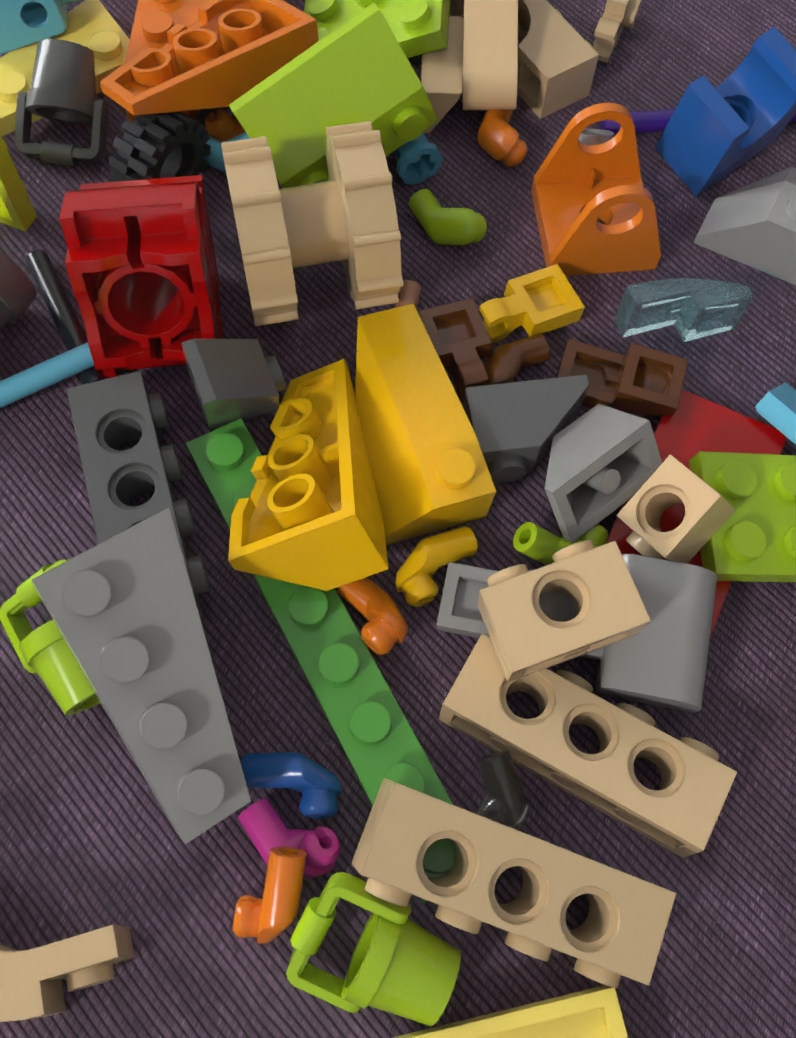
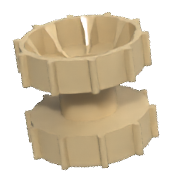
M371 121L326 127L325 157L328 181L282 189L278 187L271 147L267 144L266 136L221 143L255 327L299 319L293 268L342 261L348 294H351L356 310L399 303L398 293L400 287L403 286L400 248L401 233L398 227L391 172L389 173L381 143L380 130H372Z

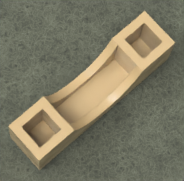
M450 0L449 16H460L464 19V0ZM518 0L517 94L542 119L589 96L599 54L547 0Z

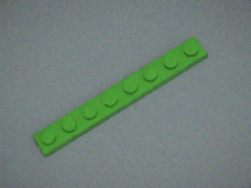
M241 418L186 443L188 452L229 532L231 514L238 499L249 498L256 482L251 469L257 456H262ZM252 574L371 806L373 807L383 778L453 805L373 657L362 641L335 588L325 591ZM449 838L439 839L427 848L423 857V869L427 877H441L452 868L456 853L455 847ZM420 898L422 904L428 902V900Z

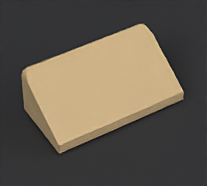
M449 16L448 47L422 54L421 83L439 121L427 128L424 133H430L455 105L463 92L464 19L460 16Z

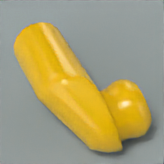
M463 526L424 538L418 542L396 573V589L398 592L404 593L405 600L410 606L421 607L434 600V596L438 594L439 587L431 577L440 567L448 565L449 562L454 563L476 555L478 545L473 531Z

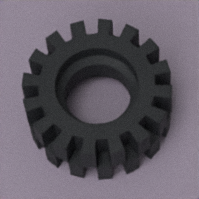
M180 111L136 115L135 122L126 119L121 126L126 133L123 139L115 137L112 146L119 149L118 154L110 155L109 165L115 168V170L109 173L111 182L197 176L200 172L207 171L209 163L205 162L203 158L211 153V146L206 144L210 137L208 132L204 130L205 126Z

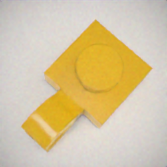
M555 264L508 280L504 292L505 297L488 300L480 305L479 310L485 319L482 321L493 344L507 337L514 329L521 325L528 336H532L580 321L585 306L559 265Z

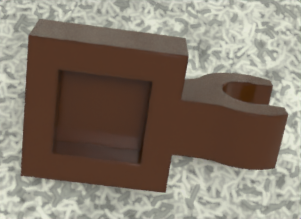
M473 298L418 311L443 367H452L456 390L462 405L466 387L482 386L488 383L487 372L480 359L490 356L492 342Z

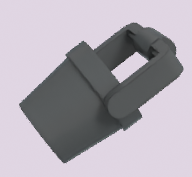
M40 40L37 46L30 89L26 92L20 91L17 95L15 146L19 151L30 157L41 158V161L46 164L76 167L78 162L99 163L105 156L108 105L106 100L96 99L94 52L86 46L66 40ZM32 114L64 123L92 124L91 149L78 148L75 144L43 141L41 144L30 143Z

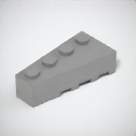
M170 508L164 509L32 579L36 592L182 841L187 844L251 802Z

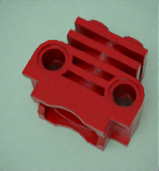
M202 175L80 184L79 191H66L59 217L68 248L65 266L73 293L82 313L88 345L96 370L102 369L104 377L108 379L116 377L119 370L187 365L182 342L191 339H223L218 299L220 278Z

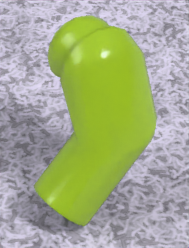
M429 189L417 191L408 202L410 210L429 238L436 244L467 245L479 242L486 234L487 222L480 213L468 208H442Z
M525 522L516 530L513 546L522 554L547 566L554 563L552 556L559 550L585 540H591L594 548L605 545L609 535L606 528L596 524L571 543L532 522Z

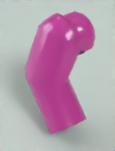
M267 797L255 802L238 816L240 823L266 865H268L269 850L273 847L284 846L301 849L307 854L304 877L315 878L328 873L334 867L336 859L340 854V841L333 830L323 826H318L315 831L288 829Z

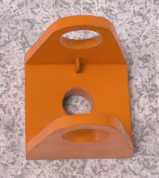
M599 103L589 106L570 120L533 178L531 194L545 265L549 267L558 264L565 276L655 270L661 257L656 208L652 194L644 188L642 183L632 115L626 107L617 103ZM611 120L621 125L619 132L611 140L603 144L586 145L578 140L581 132L595 122ZM597 219H601L605 224L598 222Z

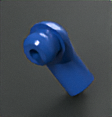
M246 753L243 756L241 767L247 788H291L302 792L299 809L308 818L329 819L337 813V795L342 794V787L337 775L302 753Z

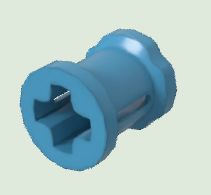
M424 132L418 138L408 141L392 152L397 161L396 172L403 182L409 185L423 183L429 177L435 175L443 161L440 151L434 143H429Z

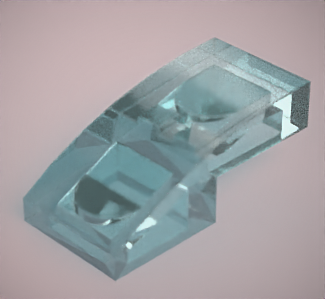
M678 278L647 281L626 287L614 320L623 338L675 325L682 341L687 342L735 329L750 303L753 293L749 286L713 279Z

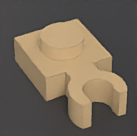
M607 0L604 14L600 18L594 33L596 39L593 49L599 54V61L608 63L624 26L634 27L642 0Z

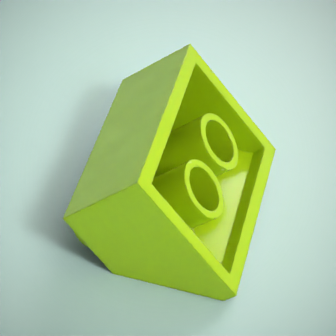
M375 2L229 104L233 114L249 138L266 136L267 144L271 147L276 177L283 188L328 181L325 157L326 127L371 121L372 130H380L381 143L385 156H387L408 141L418 138L427 128L439 121L422 83Z

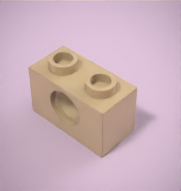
M591 540L581 541L556 552L552 556L554 563L529 572L525 564H519L503 569L487 579L489 587L479 591L477 606L507 682L638 635L651 622L616 541L594 548ZM549 592L565 594L574 603L576 617L566 622H558L548 618L540 608L539 598Z

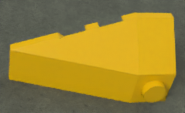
M342 359L290 381L270 426L275 434V439L268 455L257 456L251 469L252 474L256 478L249 498L238 499L231 514L228 561L235 570L325 591L388 570L384 522L350 370L345 359Z

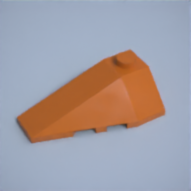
M208 0L197 8L199 19L188 28L186 25L177 23L166 31L168 37L166 45L160 49L149 48L141 50L101 80L100 84L105 95L134 116L229 107V104L317 43V20L283 0Z

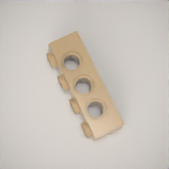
M481 634L444 700L438 720L682 858L704 851L737 771L718 762L719 754L708 745L687 737H681L678 740L654 727L655 720L645 711L626 703H618L615 706L592 693L593 687L589 682L572 672L557 670L554 673L546 668L507 682L490 637ZM516 691L528 693L538 703L539 716L532 719L516 716L509 709L506 696ZM574 724H582L591 728L597 734L600 742L599 753L586 754L579 751L570 740L569 727ZM635 758L648 759L657 766L662 778L659 791L648 789L637 780L633 768Z
M386 778L382 780L351 863L360 875L368 877L364 890L374 896L403 907L408 906L411 895L436 903L438 908L435 917L451 926L478 934L482 922L508 931L505 944L509 947L543 961L549 960L552 949L577 958L574 966L576 972L613 988H618L621 975L645 985H650L676 897V893ZM449 838L455 847L456 853L452 868L441 877H427L423 869V857L427 848L439 839ZM518 866L523 878L522 889L519 895L509 903L498 904L495 897V884L499 875L507 868ZM586 894L589 902L588 916L580 927L568 930L566 925L567 908L574 898Z

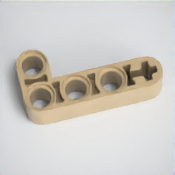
M464 0L463 110L516 109L518 0Z

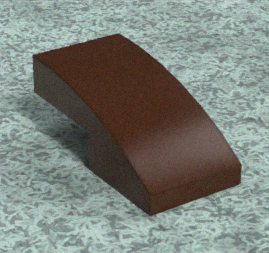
M568 338L556 378L587 374L589 387L582 403L584 407L593 408L597 404H602L629 414L674 415L678 409L688 359L635 343H630L625 355Z

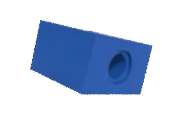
M774 26L759 36L743 62L719 86L715 88L704 75L687 86L655 149L696 197L775 142L796 113V50Z

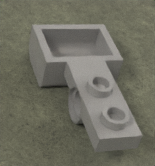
M622 554L651 622L638 635L579 656L580 658L598 661L594 694L696 713L702 708L717 574L709 569L691 564L635 554ZM449 562L436 624L437 630L480 638L481 634L490 637L477 604L479 591L489 587L487 579L499 571ZM549 592L539 598L540 608L548 618L558 622H566L576 617L574 603L565 594Z

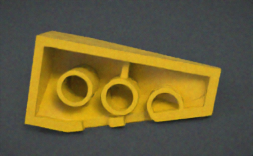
M414 304L358 317L355 398L384 522L386 545L485 518L496 494V489L474 429Z

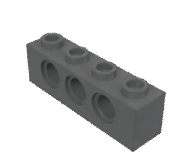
M141 371L67 388L98 544L169 507L200 618L205 617L200 595L211 592L201 555L190 557L185 537L195 535L196 529L187 498L176 500L172 482L182 480L183 476L174 444L163 445L159 429L170 427L161 392L149 394ZM139 441L138 444L131 449L123 451L118 450L123 444L127 442ZM140 494H153L151 499L143 505L128 506L131 500Z

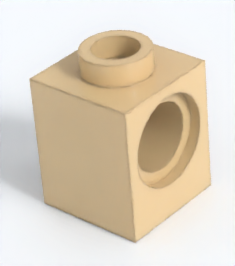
M670 454L616 516L634 530L626 538V541L643 556L657 559L664 557L669 561L687 564L736 509L722 495ZM684 504L685 516L682 523L672 531L661 532L660 518L663 512L672 505Z

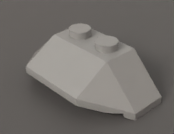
M786 168L715 198L693 243L796 285V168Z

